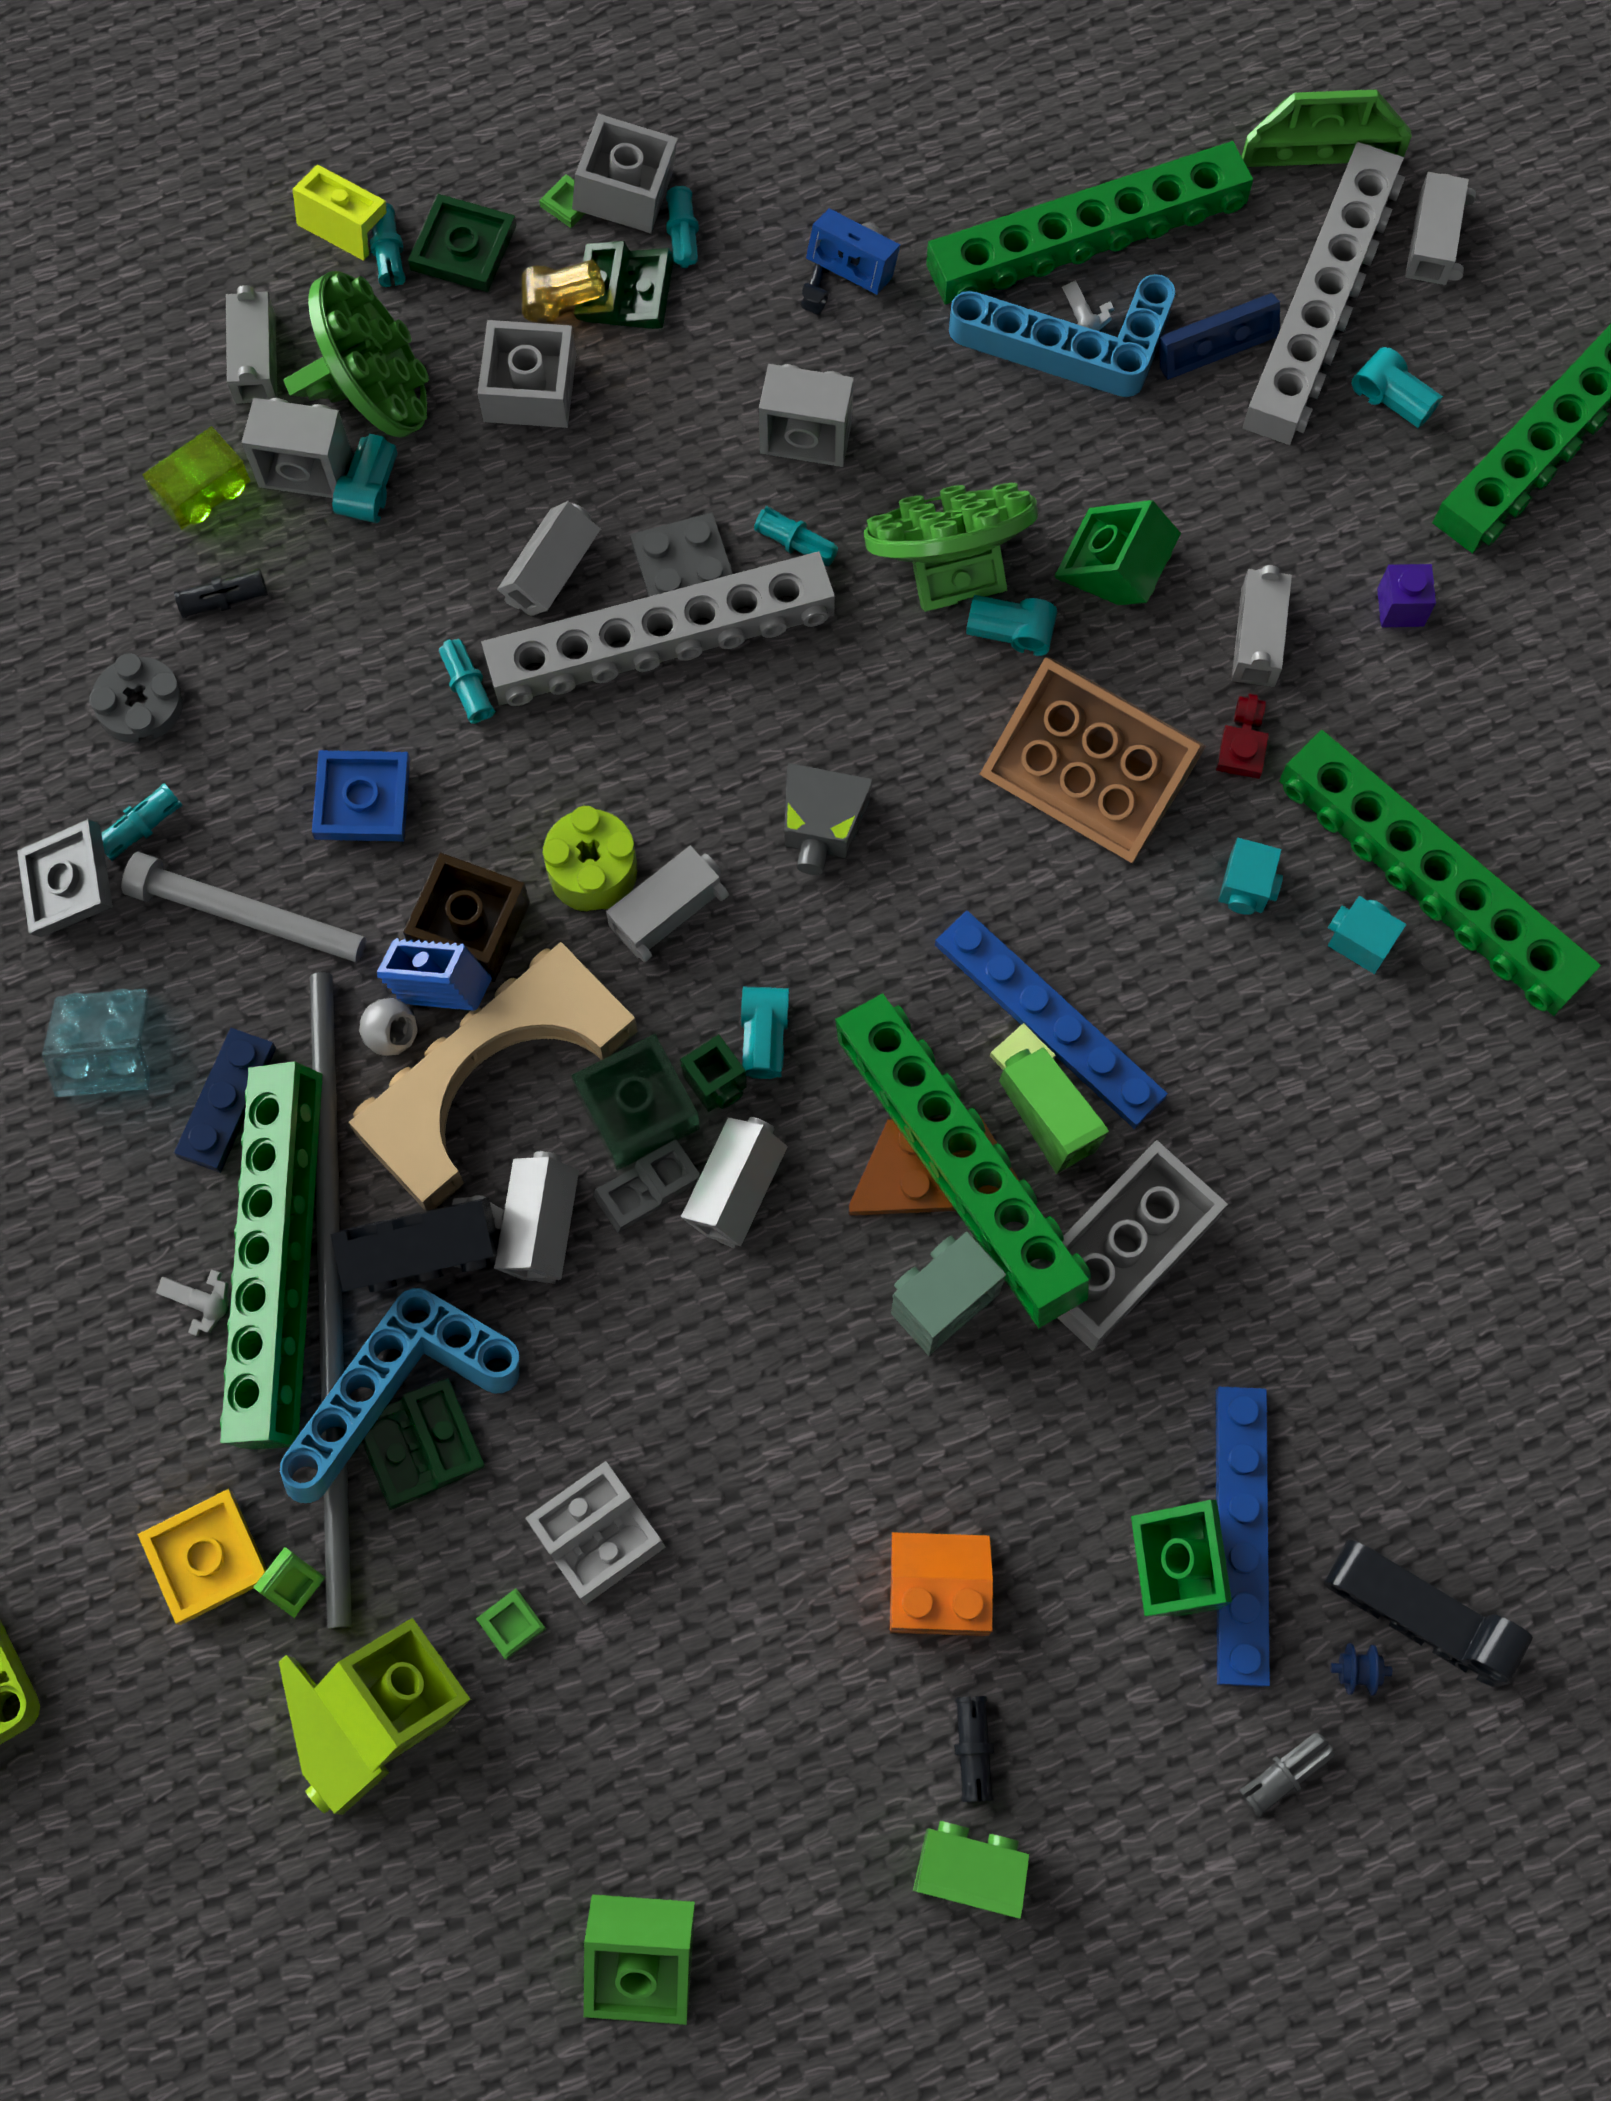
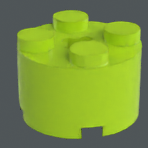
M581 806L558 820L547 834L542 852L552 889L564 904L579 911L605 910L611 908L632 891L637 875L634 841L629 829L619 818L591 806Z

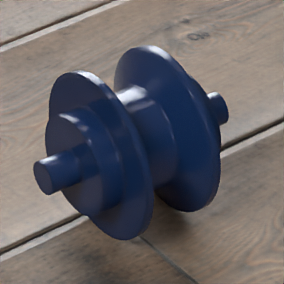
M1348 1643L1345 1653L1340 1654L1339 1663H1331L1330 1665L1331 1673H1338L1339 1681L1341 1684H1345L1348 1695L1353 1694L1357 1685H1366L1370 1696H1375L1378 1686H1382L1384 1683V1676L1392 1677L1393 1672L1392 1666L1384 1665L1383 1656L1378 1655L1375 1645H1370L1365 1655L1357 1654L1354 1645Z

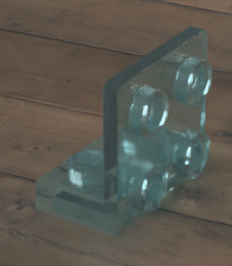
M117 989L111 992L88 994L72 993L55 998L42 1052L55 1097L149 1089L151 1077L141 1045L149 1000L146 989Z

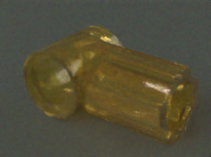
M592 259L558 270L547 266L527 268L522 273L523 317L530 322H537V318H547V322H552L559 316V309L600 298L601 295H604L605 286L599 266Z

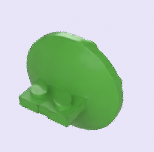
M331 271L316 279L309 291L308 305L313 331L322 357L283 379L289 395L308 397L310 401L321 398L329 399L332 403L348 398L367 420L381 431L393 437H406L419 430L427 419V397L424 384L429 381V376L424 365L418 359H415L409 346L411 335L406 325L399 319L396 321L393 319L385 306L374 295L372 287L364 277L359 276L355 279L343 272ZM419 386L421 391L420 400L414 392V389Z
M1005 483L989 490L966 492L964 485L950 486L941 489L939 497L924 500V496L921 495L903 498L899 500L900 508L867 519L868 526L864 530L866 549L874 555L913 563L920 605L926 612L957 604L958 601L972 598L974 595L985 597L1008 591L1000 545L1021 533L1037 520L1039 515L1037 501L1029 491H1019L1017 483ZM941 499L943 512H936L934 504L925 503Z

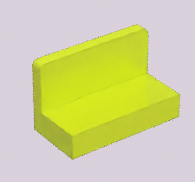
M317 164L293 188L296 223L298 226L364 261L369 256L367 233L387 213L386 201Z

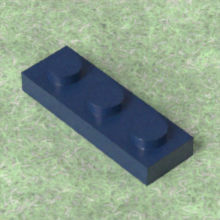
M1273 293L1159 336L1160 369L1169 380L1277 338L1280 331V301Z
M230 1027L174 1151L178 1158L219 1173L222 1172L245 1120V1090L248 1082V1068L270 1064L276 1050L273 1042Z

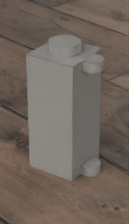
M1427 172L1418 198L1405 278L1446 285L1448 280H1460L1463 277L1464 267L1459 263H1455L1464 206L1473 204L1476 198V191L1468 188L1469 179L1455 177L1450 174Z
M248 285L238 287L237 294H226L227 384L235 404L252 403L253 398L266 400L277 398L276 314L268 291L256 292L253 287Z
M567 501L551 508L497 588L505 596V602L516 609H521L530 616L547 611L601 528L592 522L590 514L577 504Z
M1267 565L1262 569H1248L1241 588L1231 681L1275 687L1283 665L1292 578L1290 574L1279 573L1280 569L1277 566Z
M691 845L606 911L609 927L637 958H640L643 962L648 961L652 957L649 949L715 897L723 901L729 896L726 888L720 883L719 876L721 871L709 855L704 853L700 856Z
M728 1117L681 1218L706 1237L715 1239L731 1248H735L736 1245L741 1246L788 1147L773 1134L775 1128L755 1117H749L748 1122Z
M537 1151L534 1152L533 1158L513 1159L494 1269L528 1281L555 1284L556 1280H561L579 1170L562 1163L560 1155Z

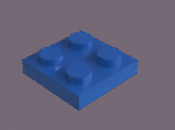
M319 750L312 822V835L314 839L405 841L410 772L408 752Z

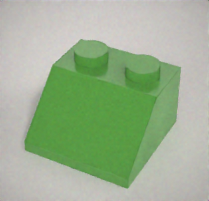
M944 1821L939 1822L938 1830L926 1829L913 1891L1021 1918L1029 1854L1017 1851L1019 1841L994 1834H989L988 1843L968 1838L970 1828Z
M592 1895L584 1941L583 2017L687 2025L695 1902Z

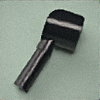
M815 263L809 283H805L802 289L804 298L801 302V308L820 315L827 303L829 294L828 291L820 288L824 267Z

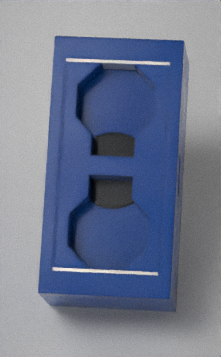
M829 208L812 226L806 259L877 295L893 277L900 244L881 235V231L876 224L866 222L861 225Z

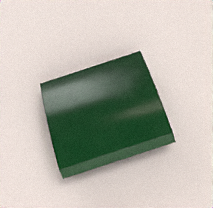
M625 241L586 244L574 310L576 319L591 323L638 328H663L674 262L670 249L630 251Z
M448 1378L403 1394L400 1401L387 1405L362 1440L389 1511L467 1477L485 1466Z

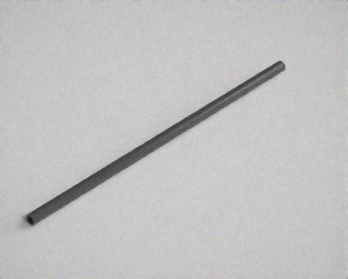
M326 972L310 975L312 1069L323 1074L315 1182L321 1403L345 1371L342 1286L330 1235L341 1230L333 975ZM330 1427L322 1433V1439L327 1442H335L340 1440L346 1431L341 1427ZM346 1463L323 1495L327 1629L329 1630L352 1628L348 1469Z

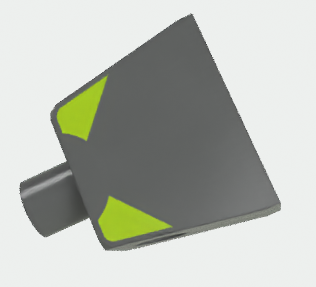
M788 763L784 837L786 847L800 849L797 869L810 875H820L823 873L827 855L847 857L870 802L872 779Z

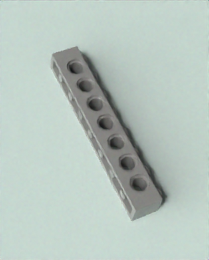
M1360 142L1356 143L1248 407L1242 429L1288 445L1291 444L1295 431L1304 433L1313 408L1306 406L1309 397L1318 399L1326 378V374L1319 371L1323 363L1330 366L1340 343L1339 340L1333 339L1336 330L1344 332L1353 310V307L1346 305L1349 296L1355 299L1359 296L1367 275L1360 272L1362 264L1371 266L1380 242L1373 239L1376 231L1384 233L1393 210L1386 207L1388 199L1397 201L1404 183L1405 176L1398 174L1404 157Z
M820 551L484 640L481 641L499 706L507 703L511 706H520L530 702L533 696L544 693L565 694L572 691L576 685L585 682L606 683L615 679L622 672L634 669L639 672H646L655 669L661 662L674 658L691 660L701 655L704 650L720 646L722 649H732L741 645L745 639L762 635L765 638H772L781 635L787 628L804 624L805 626L813 627L820 625L828 617L834 616L835 595ZM782 596H791L795 598V600L791 602H781L778 600V598ZM741 607L753 609L752 612L747 614L739 613L736 610ZM700 618L712 620L706 625L694 623V621ZM659 629L670 631L665 636H655L652 634ZM619 640L627 642L625 646L620 648L609 646L611 643ZM573 652L585 653V655L579 659H570L567 657ZM532 663H540L543 665L541 668L534 671H529L525 669L528 665Z

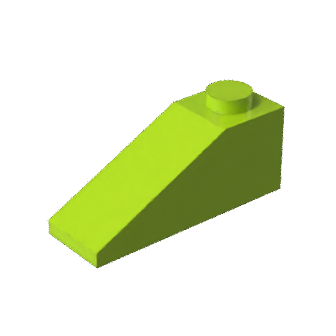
M285 1655L279 1661V1667L302 1775L311 1785L305 1792L324 1814L331 1809L334 1814L343 1815L390 1772L385 1766H382L371 1773L315 1692L314 1688L317 1684L295 1658Z

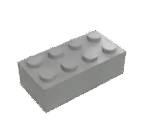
M1156 1140L1064 1235L1062 1243L1071 1255L1077 1253L1083 1258L1090 1270L1091 1279H1089L1088 1300L1059 1316L1058 1319L1093 1351L1220 1218L1228 1204ZM1041 1259L1034 1268L1045 1269L1050 1267L1052 1263L1046 1259Z

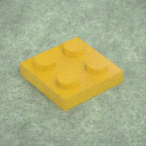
M229 1489L137 1534L173 1619L178 1625H182L254 1589V1585L267 1570L235 1496Z

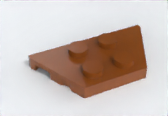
M947 1117L928 1118V1120L940 1122ZM892 1119L887 1120L850 1201L849 1215L956 1211ZM983 1121L986 1129L985 1136L992 1145L996 1144V1140ZM958 1150L952 1155L965 1158L973 1153L968 1150ZM1011 1167V1168H1010L1011 1172L1014 1174V1176L1016 1177V1179H1017L1018 1181H1020V1180L1018 1179L1017 1175L1015 1174L1014 1170H1013L1012 1167ZM990 1185L978 1189L983 1194H992L999 1190Z

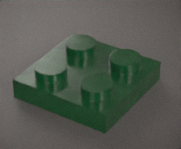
M437 194L408 259L410 270L488 292L516 229L515 215Z

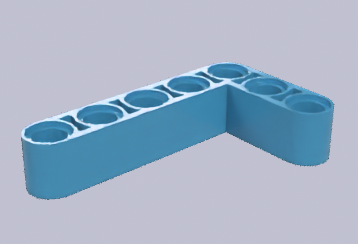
M1154 274L1143 278L1137 287L1118 337L972 291L961 292L955 296L951 304L949 334L954 342L962 346L1117 396L1130 397L1139 393L1144 386L1159 346V336L1163 335L1170 317L1175 288L1169 278L1163 275Z
M412 1288L404 1291L393 1303L283 1456L280 1463V1474L287 1495L299 1503H312L319 1500L326 1493L423 1354H426L482 1389L497 1394L511 1390L519 1379V1351L516 1345L510 1339L427 1290ZM413 1311H423L429 1315L421 1323H411L405 1319ZM456 1334L464 1335L469 1339V1342L460 1348H453L445 1343L450 1336ZM386 1349H396L402 1353L393 1362H383L377 1358ZM495 1358H501L510 1363V1366L502 1372H493L485 1367L490 1360ZM360 1387H367L374 1391L373 1396L364 1402H356L349 1398L350 1394ZM330 1427H341L346 1431L345 1435L335 1442H327L321 1438L322 1433ZM312 1467L317 1470L316 1476L306 1483H298L292 1479L293 1474L299 1468Z

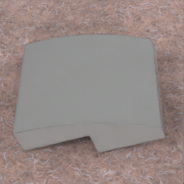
M606 1461L525 1518L584 1605H587L666 1548Z

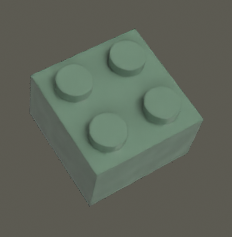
M965 1232L957 1240L952 1235L947 1237L931 1252L930 1255L933 1259L921 1271L916 1266L911 1268L894 1284L897 1290L892 1295L891 1315L928 1356L1000 1294L1006 1277L1005 1272L968 1232Z

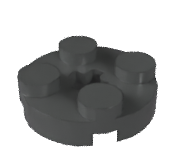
M132 653L119 656L115 664L105 669L96 680L89 696V702L102 728L112 737L129 743L140 742L138 738L153 735L154 739L164 735L176 724L183 707L181 688L173 671L156 659L138 657ZM142 691L147 701L144 704L136 702L132 707L128 706L130 702L128 697L133 693Z

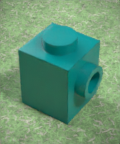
M1237 837L1230 854L1218 902L1228 904L1230 910L1246 915L1253 914L1254 912L1262 913L1268 900L1276 902L1283 880V875L1276 874L1282 849Z
M1358 896L1350 909L1342 905L1328 926V929L1335 932L1328 947L1375 974L1405 928L1406 923L1392 916L1388 908L1374 900L1367 901Z

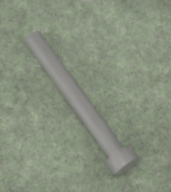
M136 852L132 855L123 874L122 893L148 902L155 895L356 963L362 957L365 949L366 937L163 870L161 859L141 852Z

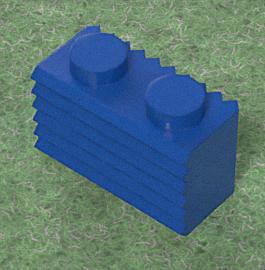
M396 938L392 941L377 970V978H382V983H387V988L392 989V993L396 994L397 999H401L405 1004L472 1011L478 1009L492 980L491 975L463 943L457 945L456 942L451 945L449 942L443 944L440 941L436 944L435 941L429 943L427 940L424 942L417 940L414 942L413 939L407 941L405 938L400 941L399 938Z

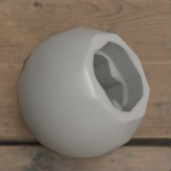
M394 998L378 999L365 1009L361 1016L359 1032L363 1043L374 1053L382 1056L400 1055L413 1044L417 1036L418 1022L414 1011L401 1000Z

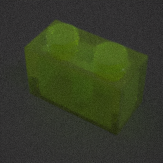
M212 426L142 474L152 497L181 530L190 524H198L205 520L212 508L225 499L236 498L242 493L245 485L251 482L242 459Z

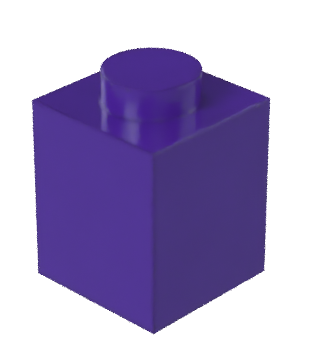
M1396 564L1387 566L1377 588L1381 627L1425 626L1436 604L1432 564Z

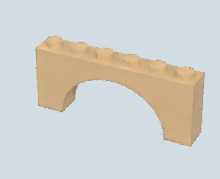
M562 942L552 950L546 948L539 952L532 959L529 965L530 968L518 979L513 977L505 981L497 989L495 998L482 1009L478 1007L477 1010H471L460 1022L458 1030L448 1038L441 1037L433 1042L426 1050L425 1058L412 1069L406 1067L399 1071L391 1079L390 1087L378 1098L371 1097L361 1103L353 1114L354 1118L349 1121L359 1140L425 1211L437 1208L464 1184L459 1171L448 1156L445 1137L446 1122L451 1103L458 1089L479 1064L506 1047L536 1039L568 1041L586 1048L602 1061H605L637 1033L635 1017Z

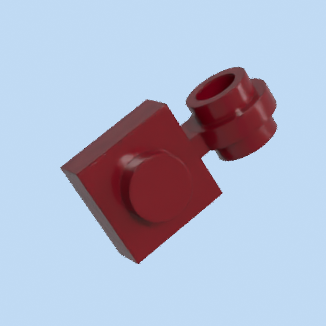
M1249 693L1248 697L1239 696L1234 722L1242 723V727L1225 725L1216 771L1260 779L1269 733L1251 730L1252 726H1261L1266 701L1258 700V695Z

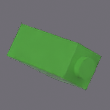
M1043 1047L1031 1054L1029 1049H1024L1005 1061L1006 1068L1003 1069L999 1082L1055 1173L1058 1174L1094 1154L1109 1130L1047 1050Z

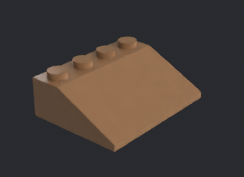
M1045 657L979 775L1133 863L1185 784L1206 745L1060 662Z

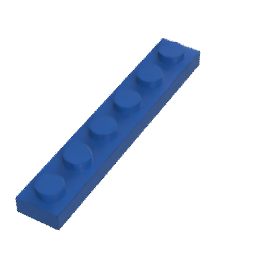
M966 910L935 940V946L1018 1023L1021 1025L1024 1023L1056 1055V1058L1133 1129L1166 1098L1168 1094L969 911Z
M1217 1387L1216 1500L1232 1603L1217 1610V1685L1270 1686L1267 1389Z

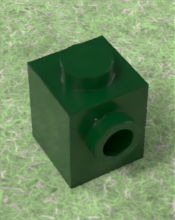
M720 1034L680 1059L684 1079L708 1112L718 1106L721 1109H725L743 1096L744 1092L742 1090L747 1088L746 1071Z

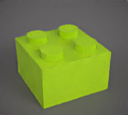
M413 1618L340 1660L314 1688L371 1773L442 1728L471 1700Z

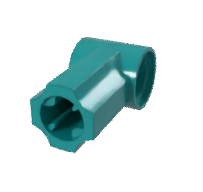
M1387 347L1380 348L1352 378L1351 383L1355 393L1359 396L1361 394L1367 396L1370 404L1378 405L1382 402L1417 428L1423 426L1432 416L1443 398L1439 393L1409 373L1403 357L1395 350Z
M374 434L360 438L347 476H340L334 489L332 507L335 514L373 523L380 521L381 516L377 515L380 507L385 508L386 484L398 454L396 445L388 442L384 437Z
M974 595L966 634L1011 643V646L1018 652L1024 653L1025 649L1034 651L1033 655L1043 656L1049 652L1058 611L1052 603L1037 598L1025 599L1018 604Z
M743 986L741 1028H744L742 1066L746 1071V1076L758 1079L782 1077L784 1058L783 1037L784 1029L788 1028L789 988Z

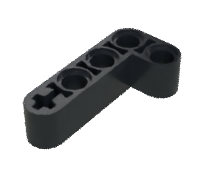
M1354 1540L1346 1541L1324 1581V1585L1329 1590L1379 1619L1380 1615L1390 1621L1388 1626L1421 1646L1424 1642L1434 1648L1432 1653L1465 1673L1468 1669L1478 1674L1476 1680L1491 1687H1498L1511 1682L1533 1639L1528 1631L1516 1623L1498 1615L1481 1616L1373 1549Z

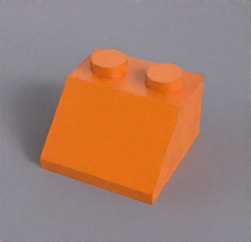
M892 1532L890 1633L989 1636L992 1632L993 1575L990 1536Z

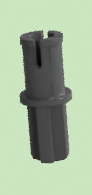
M1313 1733L1283 1758L1279 1759L1277 1756L1272 1758L1274 1764L1245 1787L1240 1788L1239 1792L1249 1806L1253 1807L1255 1814L1261 1817L1265 1811L1292 1790L1296 1792L1302 1790L1299 1784L1330 1761L1335 1753L1322 1735Z

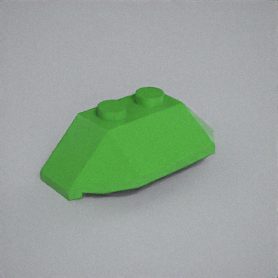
M1378 90L1293 93L1284 99L1247 135L1242 159L1247 167L1348 163L1357 142L1404 157L1412 135L1411 129Z

